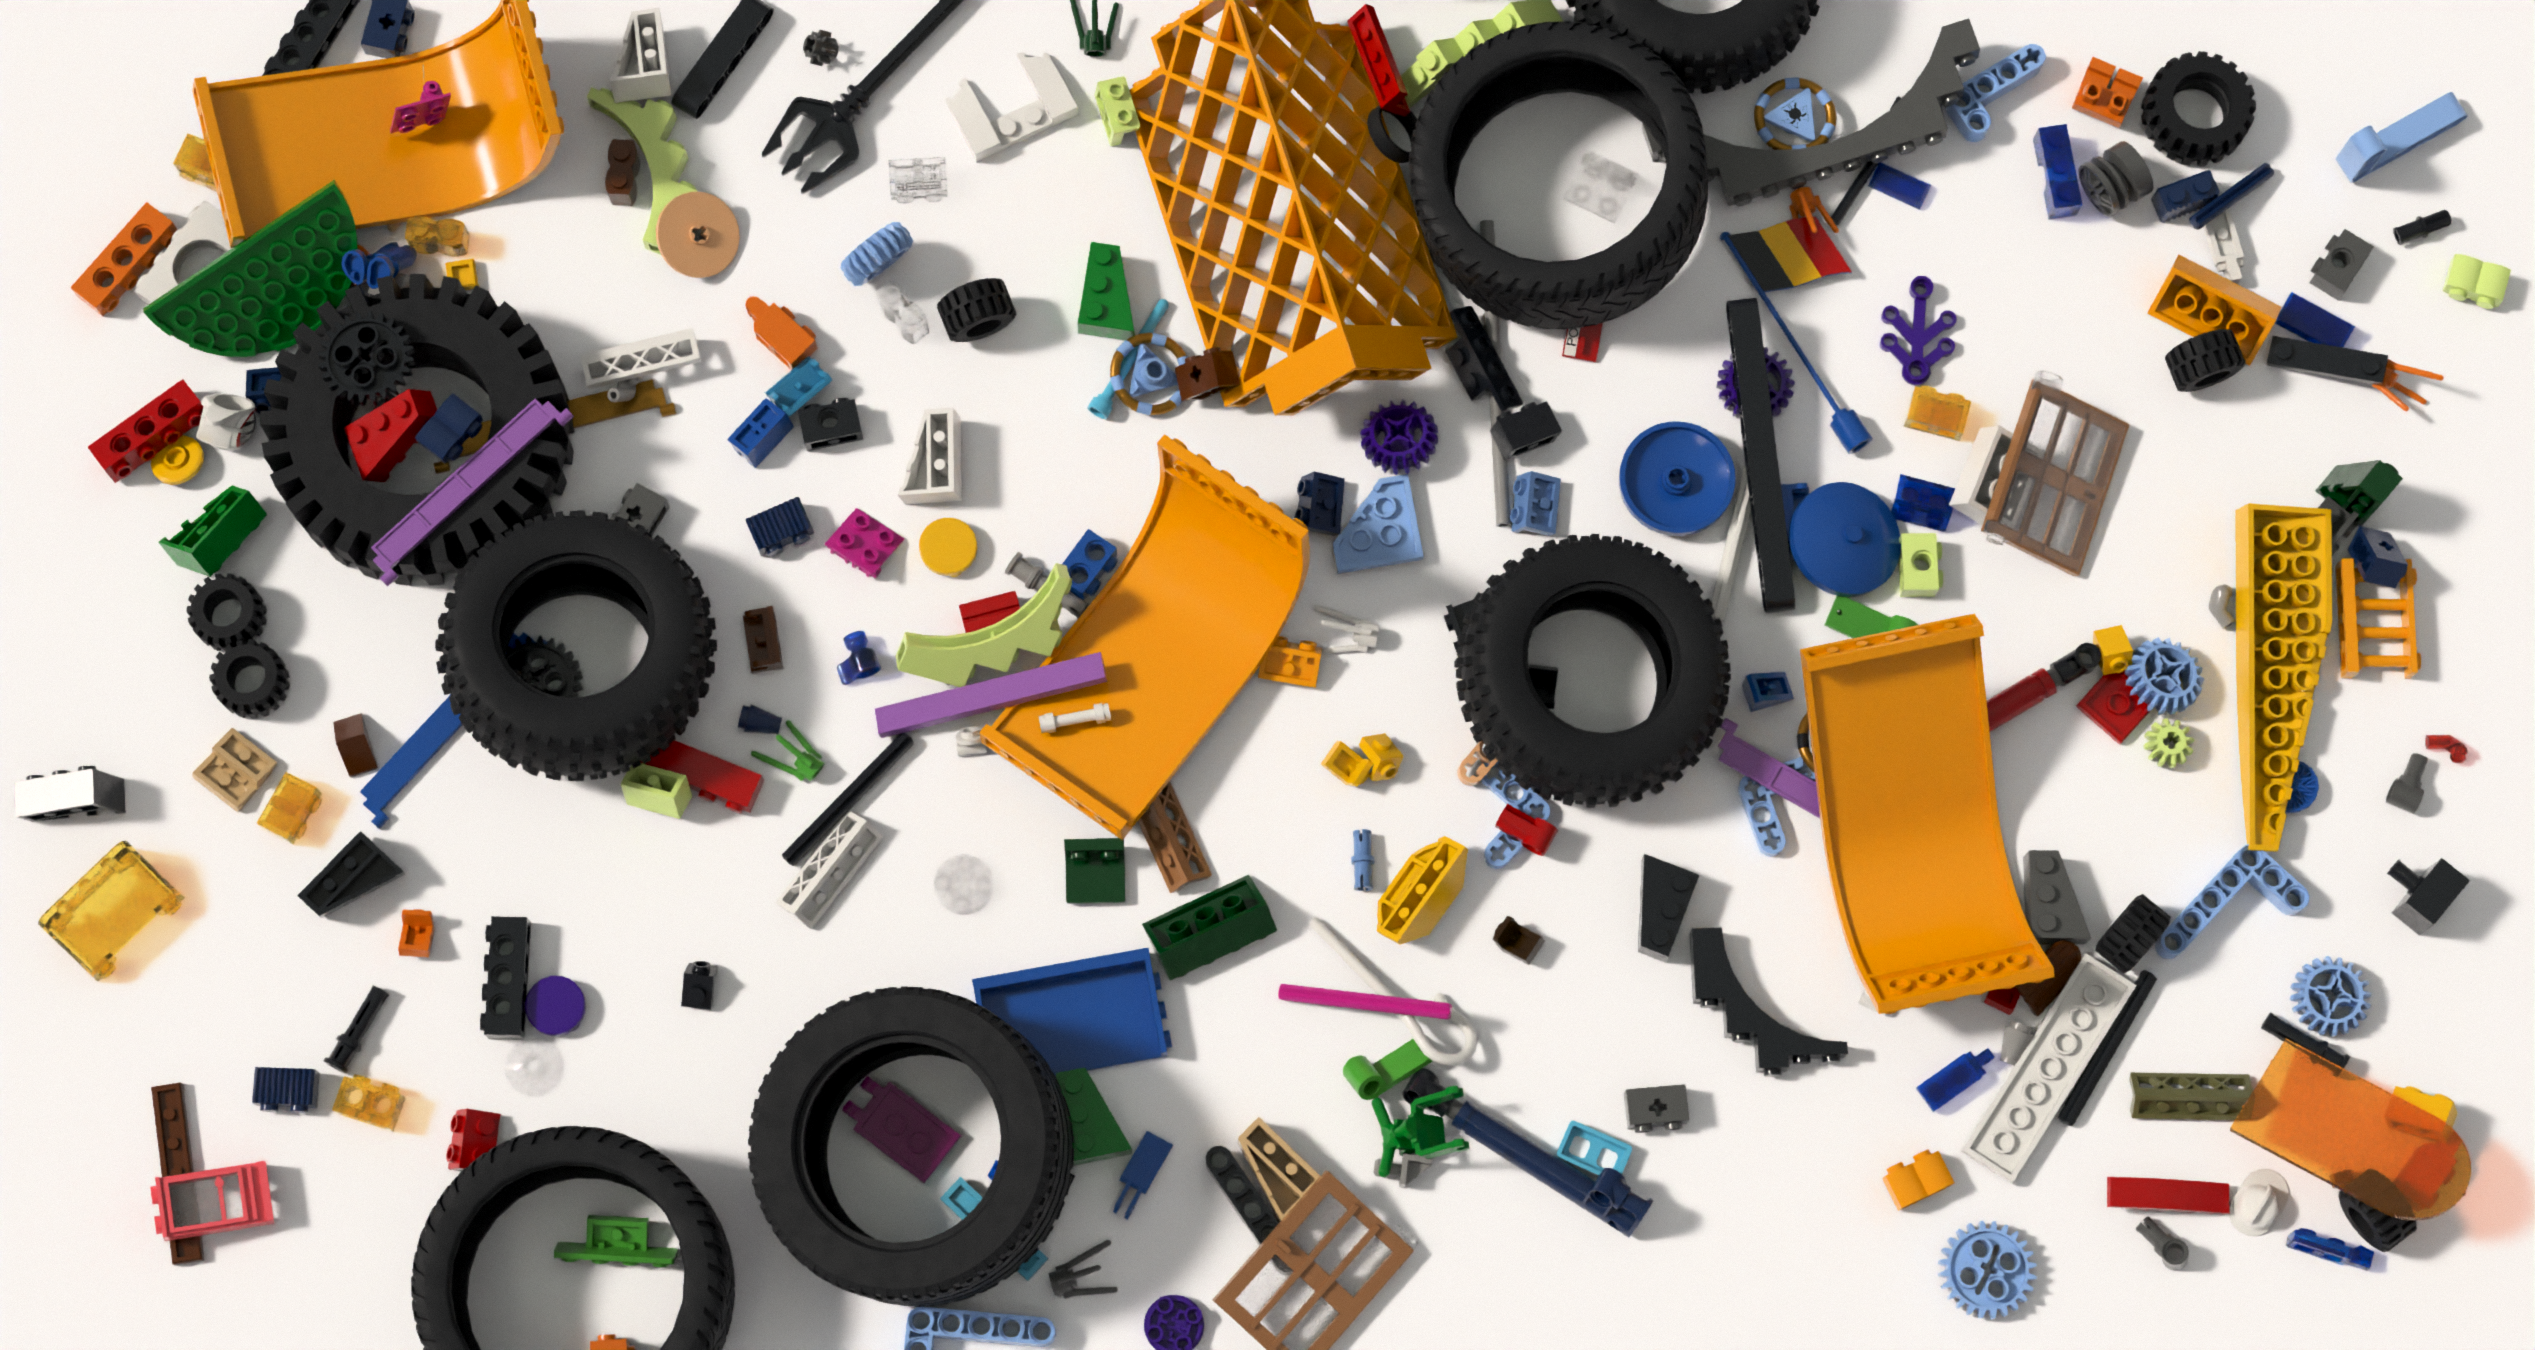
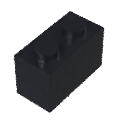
M1546 401L1538 405L1536 402H1531L1523 406L1519 412L1513 414L1511 411L1500 414L1496 417V422L1489 431L1505 461L1553 443L1561 434L1562 429Z

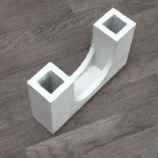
M205 200L200 206L193 208L189 214L188 222L183 228H179L173 234L168 248L156 256L154 266L148 274L145 273L139 278L134 291L148 305L180 284L179 272L181 266L191 254L202 249H216L224 253L232 249L230 248L222 212Z

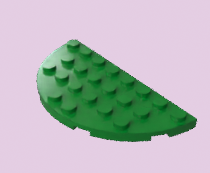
M333 180L144 307L143 313L167 335H172L189 344L191 348L210 354L229 357H253L259 353L273 350L281 351V349L297 344L293 335L297 327L303 322L315 331L322 324L317 308L329 301L336 309L344 296H346L345 291L350 288L352 283L344 273L341 262L345 253L352 249H357V233L350 206L336 181Z

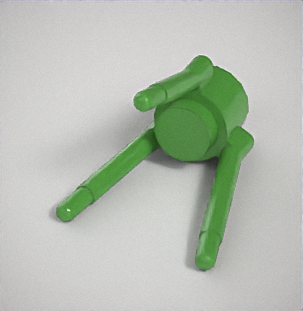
M787 720L785 724L806 751L801 753L781 735H777L776 739L797 757L794 763L797 769L756 751L751 752V756L794 775L801 782L805 778L812 781L825 765L821 760L822 756L812 748L790 720Z

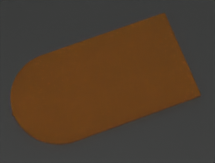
M2287 1038L2270 1061L2268 1068L2245 1105L2242 1106V1110L2229 1130L2380 1212L2403 1220H2427L2448 1212L2466 1195L2471 1177V1161L2468 1150L2461 1137L2451 1126L2432 1114Z

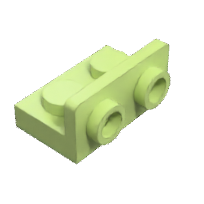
M1124 76L1098 82L1094 96L1110 147L1122 143L1124 133L1140 129V122L1130 90Z

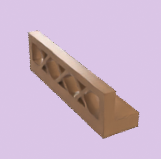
M1169 781L1164 787L1162 794L1160 793L1138 820V823L1169 892L1174 893L1190 883L1208 879L1212 876V873ZM1165 807L1172 810L1175 817L1174 820L1167 816ZM1177 833L1184 837L1187 843L1186 847L1179 843ZM1189 859L1196 863L1200 873L1193 874L1189 865Z

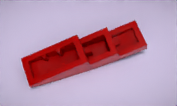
M2107 1177V1207L2153 1212L2230 1214L2229 1184L2177 1179Z

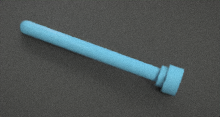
M1160 299L1139 334L1152 333L1169 306L1167 300ZM1138 346L1134 347L1122 361L1120 375L1123 381L1135 363ZM1111 380L1103 393L1093 397L1087 406V409L1093 415L1104 420L1108 418L1113 410L1112 399L1116 394Z

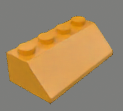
M2178 254L2147 314L2192 337L2213 330H2232L2245 362L2250 366L2276 322L2281 306Z

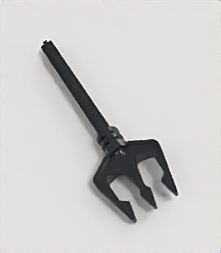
M940 0L858 85L850 84L847 87L848 94H840L842 101L835 100L830 103L802 96L796 97L791 102L762 151V158L767 157L782 147L781 135L800 115H803L814 121L816 126L800 151L791 154L781 172L782 176L800 167L804 157L830 140L837 142L843 154L824 172H812L803 185L801 194L807 193L854 164L859 157V147L852 124L855 121L853 114L860 115L862 113L860 107L867 108L870 105V96L964 0Z

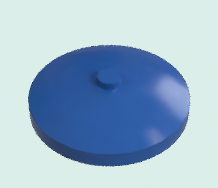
M1672 421L1660 423L1640 433L1626 449L1619 469L1621 497L1631 515L1648 529L1669 536L1692 535L1713 525L1728 508L1735 489V468L1727 448L1713 433L1701 426L1688 422Z
M1835 482L1823 485L1804 497L1792 515L1789 527V543L1793 558L1803 575L1816 587L1829 594L1841 597H1857L1872 592L1890 578L1899 561L1901 544L1899 543L1900 532L1896 519L1884 501L1865 487L1848 482Z

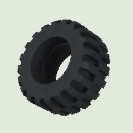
M2198 51L2196 56L2188 52L2182 54L2179 60L2176 57L2170 59L2165 67H2161L2157 71L2142 100L2141 109L2143 113L2141 120L2143 125H2148L2145 134L2148 139L2154 138L2156 142L2153 146L2159 152L2162 149L2168 153L2167 158L2174 161L2175 157L2182 159L2181 164L2190 166L2192 161H2196L2198 166H2205L2210 159L2213 163H2217L2223 160L2225 155L2229 156L2236 150L2253 123L2256 101L2252 99L2255 94L2253 86L2246 85L2247 75L2244 71L2238 73L2235 70L2238 65L2234 62L2226 63L2222 61L2223 56L2216 53L2213 57H2209L2208 52ZM2187 89H2197L2210 94L2221 107L2223 114L2222 123L2207 129L2187 124L2176 112L2173 102L2175 94Z

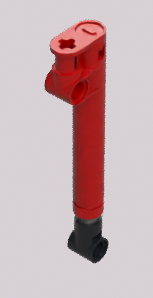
M2092 643L2080 644L2075 650L2050 664L2049 670L2046 671L2040 668L2032 673L2031 676L2023 678L1986 700L1989 731L1995 730L2044 701V698L2057 693V686L2061 685L2064 687L2079 677L2092 672L2101 659L2099 648ZM2079 654H2088L2091 657L2092 664L2082 663L2079 659Z

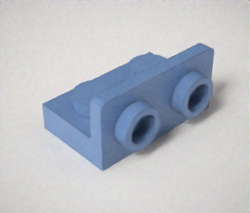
M1534 471L1517 476L1513 485V493L1515 494L1514 506L1510 514L1512 532L1518 533L1527 530L1547 536L1556 533L1561 478Z

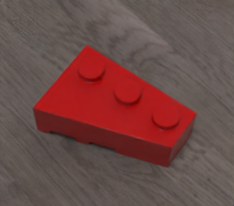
M407 389L344 427L363 481L386 482L390 477L389 472L397 463L404 461L407 457L405 454L414 443L418 444L415 439L416 435L437 411L431 391Z

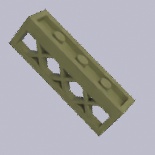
M2130 1072L2129 1081L2133 1094L2130 1108L2132 1118L2251 1120L2255 1095L2249 1074ZM2139 1083H2149L2154 1087L2140 1088ZM2170 1084H2179L2184 1088L2175 1089ZM2208 1084L2212 1086L2213 1089H2204L2199 1085ZM2229 1085H2243L2244 1090H2234Z

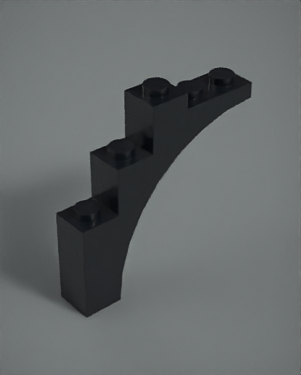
M1722 927L1691 929L1689 942L1693 1004L1700 1003L1701 1008L1718 1007V1003H1722L1724 1038H1732V1042L1741 1043L1749 1042L1750 1037H1754L1756 1072H1763L1764 1077L1782 1076V1072H1786L1789 1068V1060H1793V1064H1809L1811 1059H1822V1063L1833 1064L1839 1063L1840 1058L1846 1057L1848 1054L1847 1042L1821 1040L1800 1034L1781 1025L1756 1005L1746 994L1733 973L1725 951Z

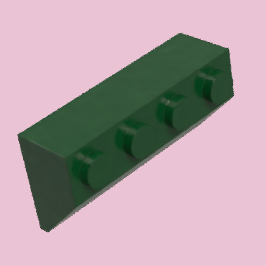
M1249 874L1142 924L1155 954L1170 981L1183 977L1188 972L1203 965L1211 964L1216 959L1231 952H1236L1242 947L1257 940H1262L1277 931L1269 907Z

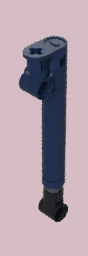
M1422 1068L1413 1074L1402 1091V1096L1411 1105L1417 1098L1444 1091L1446 1088L1439 1084L1438 1077L1432 1071ZM1453 1099L1427 1107L1441 1117L1446 1115L1453 1119L1452 1126L1465 1131L1466 1135L1628 1238H1630L1654 1201L1652 1198L1645 1200L1632 1192L1631 1187L1626 1184L1625 1177L1615 1169L1604 1168L1594 1181L1481 1108L1478 1109L1475 1104L1468 1100L1463 1104L1459 1100Z

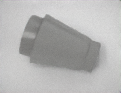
M2010 1020L2008 1027L2005 1026L2000 1061L2015 1066L2033 1038V1035H2031L2032 1027Z

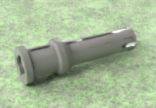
M1017 552L1004 573L1008 576L1012 574L1024 582L1027 589H1036L1038 591L1046 582L1048 576L1044 574L1045 571L1041 566H1034L1022 558V553ZM1071 591L1068 595H1064L1061 601L1062 607L1077 618L1082 615L1089 605L1088 602L1079 598Z

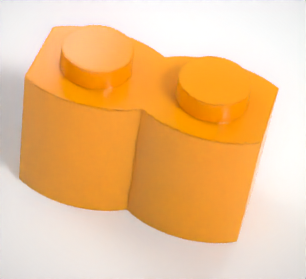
M1927 1149L1913 1156L1915 1162L1904 1166L1903 1162H1899L1886 1169L1888 1175L1884 1176L1882 1180L1898 1211L1955 1183L1939 1150L1931 1154L1930 1150Z

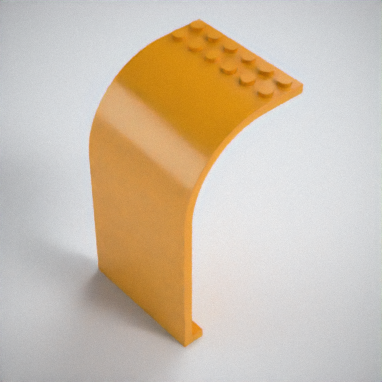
M501 0L493 14L473 30L447 43L413 54L207 83L206 77L194 78L192 93L230 248L235 247L333 180L336 181L350 206L355 228L362 229L439 217L474 208L505 196L537 177L553 158L556 147L560 144L561 134H564V123L561 116L557 117L555 109L557 107V96L554 90H550L548 82L550 81V70L548 64H544L542 60L543 43L540 37H536L534 29L536 28V17L534 11L529 10L527 3L529 0ZM427 81L437 82L443 94H451L445 119L440 123L432 126L427 124L416 126L414 130L407 133H400L399 131L390 133L395 108L420 101L423 86Z
M1165 434L1157 442L1160 464L1158 490L1149 515L1138 537L1111 579L1065 634L1060 645L1053 649L1051 657L1048 656L1039 666L1042 667L1101 652L1107 682L1006 707L992 726L986 723L979 732L982 744L1121 840L1125 838L1259 668L1294 609L1303 588L1310 562L1309 530L1301 520L1297 518L1291 519L1284 514L1277 504L1273 502L1267 503L1259 498V494L1253 488L1241 486L1235 482V478L1229 472L1217 470L1211 466V462L1201 454H1193L1187 450V446L1177 438L1172 440ZM1108 703L1111 720L1106 721V723L1097 724V721L1094 720L1057 727L1056 732L1041 733L1038 716L1053 712V716L1094 709L1093 704Z
M1975 613L1800 649L1821 830L1830 883L1850 956L1857 974L1878 1014H1892L1898 1010L1911 1007L1921 1008L1930 1003L1939 1001L1949 1002L1958 997L1982 995L1987 991L1996 989H2011L2016 985L2030 982L2040 983L2045 979L2054 977V967L2033 935L2021 908L2005 853L1996 799L1980 637L1984 636L1982 623Z

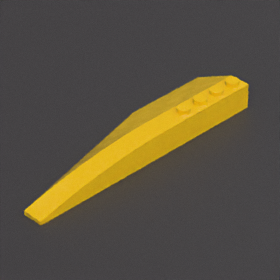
M2248 503L2235 510L2236 685L2242 797L2247 844H2249L2248 850L2277 852L2287 816L2285 814L2287 803L2291 799L2293 791L2291 786L2294 774L2297 772L2300 761L2298 760L2300 748L2304 744L2314 702L2312 698L2320 677L2318 674L2321 660L2324 659L2327 648L2325 643L2332 627L2331 509Z

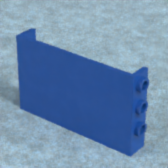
M1149 948L972 979L976 1004L988 1009L1027 1038L1044 1057L1055 1077L1056 1073L1084 1067L1087 1071L1168 1057L1167 1048H1172L1169 1030L1163 1031L1161 1019H1167L1164 1001L1158 1002L1156 990H1161L1162 988L1159 972L1153 973Z

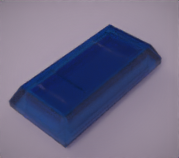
M1880 162L1868 187L1920 210L1931 184Z

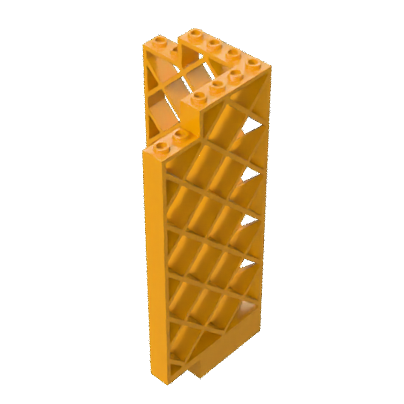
M1200 0L1198 6L1179 15L1180 18L1173 23L1162 26L1160 28L1161 31L1151 37L1160 67L1154 69L1151 72L1152 75L1146 79L1135 82L1132 85L1133 88L1130 89L1140 122V129L1136 130L1135 133L1206 350L1219 347L1221 351H1231L1237 328L1251 335L1242 369L1236 366L1240 385L1220 393L1224 406L1245 407L1263 395L1268 394L1275 416H1294L1354 380H1413L1432 369L1425 349H1439L1458 338L1400 165L1383 155L1370 136L1367 125L1368 115L1379 106L1349 26H1340L1339 23L1329 25L1315 22L1308 0ZM1249 7H1255L1257 9L1256 14ZM1223 10L1218 32L1204 26V22ZM1270 24L1291 44L1290 48L1269 28ZM1201 38L1214 43L1204 80L1191 74ZM1236 54L1249 60L1239 96L1226 90ZM1257 54L1278 73L1277 78L1257 60ZM1305 59L1325 77L1324 82L1304 63ZM1188 86L1201 92L1191 128L1178 122ZM1292 88L1313 108L1311 112L1291 93ZM1162 89L1158 108L1155 111L1151 109L1148 98ZM1339 92L1352 104L1354 112L1338 97ZM1222 102L1236 108L1226 144L1212 138ZM1381 112L1383 126L1388 136L1390 137L1383 114ZM1257 119L1271 126L1261 161L1247 155ZM1279 119L1300 138L1298 143L1278 124ZM1326 123L1346 141L1345 146L1325 127ZM1174 134L1187 140L1178 175L1172 173L1168 161ZM1208 151L1222 156L1212 192L1199 186ZM1314 153L1334 172L1333 177L1313 158ZM1360 157L1373 167L1375 175L1360 161ZM1243 167L1257 173L1247 209L1234 203ZM1278 184L1292 190L1283 226L1269 220ZM1301 184L1322 203L1320 208L1300 190ZM1348 187L1368 205L1367 210L1347 192ZM1195 198L1208 204L1199 239L1193 237L1189 226V218ZM1230 215L1243 221L1234 257L1220 250ZM1336 218L1356 237L1354 242L1334 223ZM1383 221L1395 232L1397 240L1381 225ZM1264 233L1279 239L1269 274L1255 268ZM1323 249L1343 268L1342 273L1338 272L1322 256ZM1300 250L1314 256L1305 292L1290 285ZM1370 252L1390 270L1388 275L1369 257ZM1216 263L1230 270L1220 304L1214 301L1209 287ZM1251 281L1265 287L1256 321L1241 315ZM1358 284L1378 302L1376 308L1356 289ZM1404 286L1417 297L1419 305L1403 291ZM1286 298L1301 305L1291 340L1276 333ZM1322 316L1336 323V328L1315 340ZM1345 316H1347L1355 325L1345 324ZM1392 318L1402 326H1393L1391 324ZM1272 346L1287 353L1288 357L1266 369Z

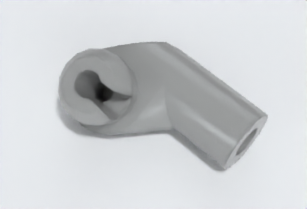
M639 377L618 382L617 388H611L608 391V399L611 402L630 401L635 396V385L639 383Z
M2226 584L2218 585L2213 589L2208 605L2210 612L2222 629L2235 622L2226 609L2229 597L2233 595L2232 588Z

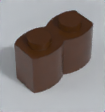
M613 139L608 148L610 168L606 173L605 187L612 205L633 206L638 194L635 178L640 170V157L633 140Z

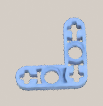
M1802 757L1783 764L1793 767L1795 771H1800L1803 768L1804 761ZM1812 772L1811 777L1808 778L1813 781H1816L1815 773ZM1744 776L1739 783L1738 792L1757 846L1765 856H1777L1782 852L1786 843L1781 824L1771 800V796L1777 794L1758 784L1759 788L1756 790V796L1758 800L1764 797L1765 801H1758L1750 806L1749 802H1753L1754 797L1751 791H1745L1744 788L1747 787L1748 781H1751L1753 785L1758 783ZM1761 807L1767 809L1770 813V819L1765 823L1758 822L1754 818L1755 809ZM1772 824L1775 828H1771L1769 831L1772 839L1779 840L1774 850L1771 846H1765L1764 844L1768 839L1766 830L1762 833L1759 832V829H1766Z
M1498 761L1492 767V770L1497 767L1499 769L1498 776L1504 781L1506 776L1502 774L1503 771L1497 766L1499 764ZM1488 773L1481 780L1506 805L1509 804L1529 816L1532 813L1530 807L1538 808L1541 806L1543 808L1541 814L1544 816L1541 819L1545 821L1549 819L1550 807L1548 803L1537 793L1533 792L1532 788L1528 790L1523 789L1519 783L1514 781L1515 775L1511 774L1509 776L1511 779L1505 782L1502 790L1497 788L1501 782L1495 777L1488 779ZM1513 785L1519 786L1523 790L1522 798L1516 801L1511 800L1506 793L1507 789ZM1500 831L1485 849V862L1491 868L1501 869L1524 846L1521 845V841H1514L1508 834ZM1503 837L1506 843L1515 849L1511 851L1508 846L1502 855L1504 860L1496 859L1493 861L1491 859L1493 853L1490 850L1498 851L1504 844L1500 840Z

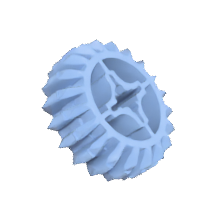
M900 222L887 224L845 257L840 267L844 272L843 275L854 286H862L871 279H874L911 248L913 239L909 235L910 232Z
M2158 637L2153 639L2152 642L2147 640L2141 646L2135 648L2132 655V665L2128 666L2124 672V675L2129 677L2125 685L2133 687L2130 691V696L2137 695L2139 697L2138 704L2143 702L2148 704L2147 711L2155 707L2158 715L2163 714L2165 711L2172 715L2177 711H2185L2201 694L2202 688L2200 686L2205 679L2200 676L2203 667L2195 665L2198 662V657H2190L2191 648L2181 649V641L2172 645L2170 637L2163 642ZM2145 664L2148 666L2147 671L2150 675L2149 679L2146 675ZM2179 674L2181 675V678H2182L2183 689H2182L2181 686H2180V685H2181V681H2180V679H2179Z
M2326 956L2323 959V963L2316 958L2312 960V966L2309 964L2302 966L2304 973L2298 972L2295 974L2294 977L2298 982L2292 983L2290 988L2298 993L2291 995L2289 1000L2298 1002V1005L2293 1007L2292 1010L2294 1013L2299 1011L2303 1013L2298 1019L2300 1023L2307 1019L2310 1021L2307 1027L2308 1030L2311 1031L2316 1026H2319V1035H2324L2328 1029L2330 1036L2335 1037L2338 1034V1029L2345 1035L2349 1032V1027L2356 1029L2359 1026L2358 1020L2363 1021L2366 1019L2367 1015L2362 1010L2370 1009L2371 1004L2363 999L2371 997L2372 993L2363 991V988L2369 985V981H2359L2358 977L2363 972L2358 970L2353 973L2351 971L2354 965L2352 962L2343 967V959L2340 957L2335 960L2334 964L2330 956ZM2331 974L2325 986H2310L2315 976ZM2342 980L2349 987L2351 994L2343 990L2341 986ZM2330 990L2334 993L2332 996L2336 997L2331 1003L2328 1000L2329 997L2325 996V993ZM2310 999L2315 1000L2319 1004V1013L2312 1006ZM2336 1007H2351L2346 1017L2340 1019L2330 1018L2331 1014L2335 1012Z

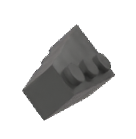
M2029 850L2023 856L2025 918L2039 944H2054L2061 940L2071 941L2074 944H2086L2091 939L2059 850Z

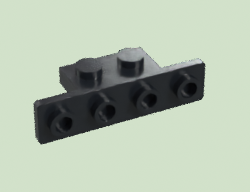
M1466 306L1453 309L1450 312V316L1462 338L1445 352L1471 401L1480 399L1490 390L1501 411L1518 408L1523 405L1517 389L1473 307Z

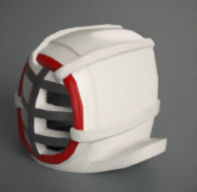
M215 393L202 399L203 411L196 438L222 450L231 451L243 447L255 430V413L257 408L252 400L228 393Z

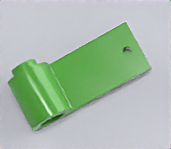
M1841 596L1835 597L1824 626L1850 638L1918 625L1909 618L1898 615L1890 618L1848 597Z
M1411 1039L1374 1064H1371L1366 1056L1358 1055L1350 1058L1343 1067V1076L1362 1099L1372 1100L1433 1061L1425 1056L1414 1039Z

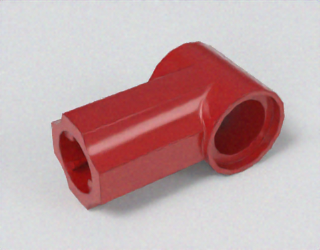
M1509 804L1505 806L1495 824L1497 829L1521 841V845L1539 856L1546 854L1558 833V829L1551 823L1538 817L1534 819Z

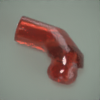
M2446 734L2426 735L2425 737L2426 749L2447 750L2451 753L2450 759L2453 763H2463L2466 760L2467 747L2454 736Z

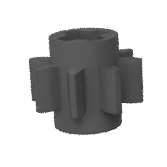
M820 29L818 33L812 31L811 35L806 37L803 51L805 57L811 58V64L822 66L823 63L830 64V61L837 57L839 46L836 42L837 39L831 38L832 32Z

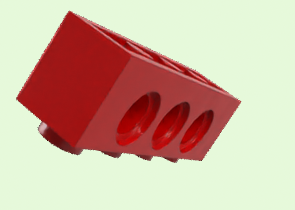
M182 379L90 444L88 449L113 482L116 483L129 476L133 470L144 462L154 458L158 452L169 444L175 443L193 427L199 426L203 405L184 379Z

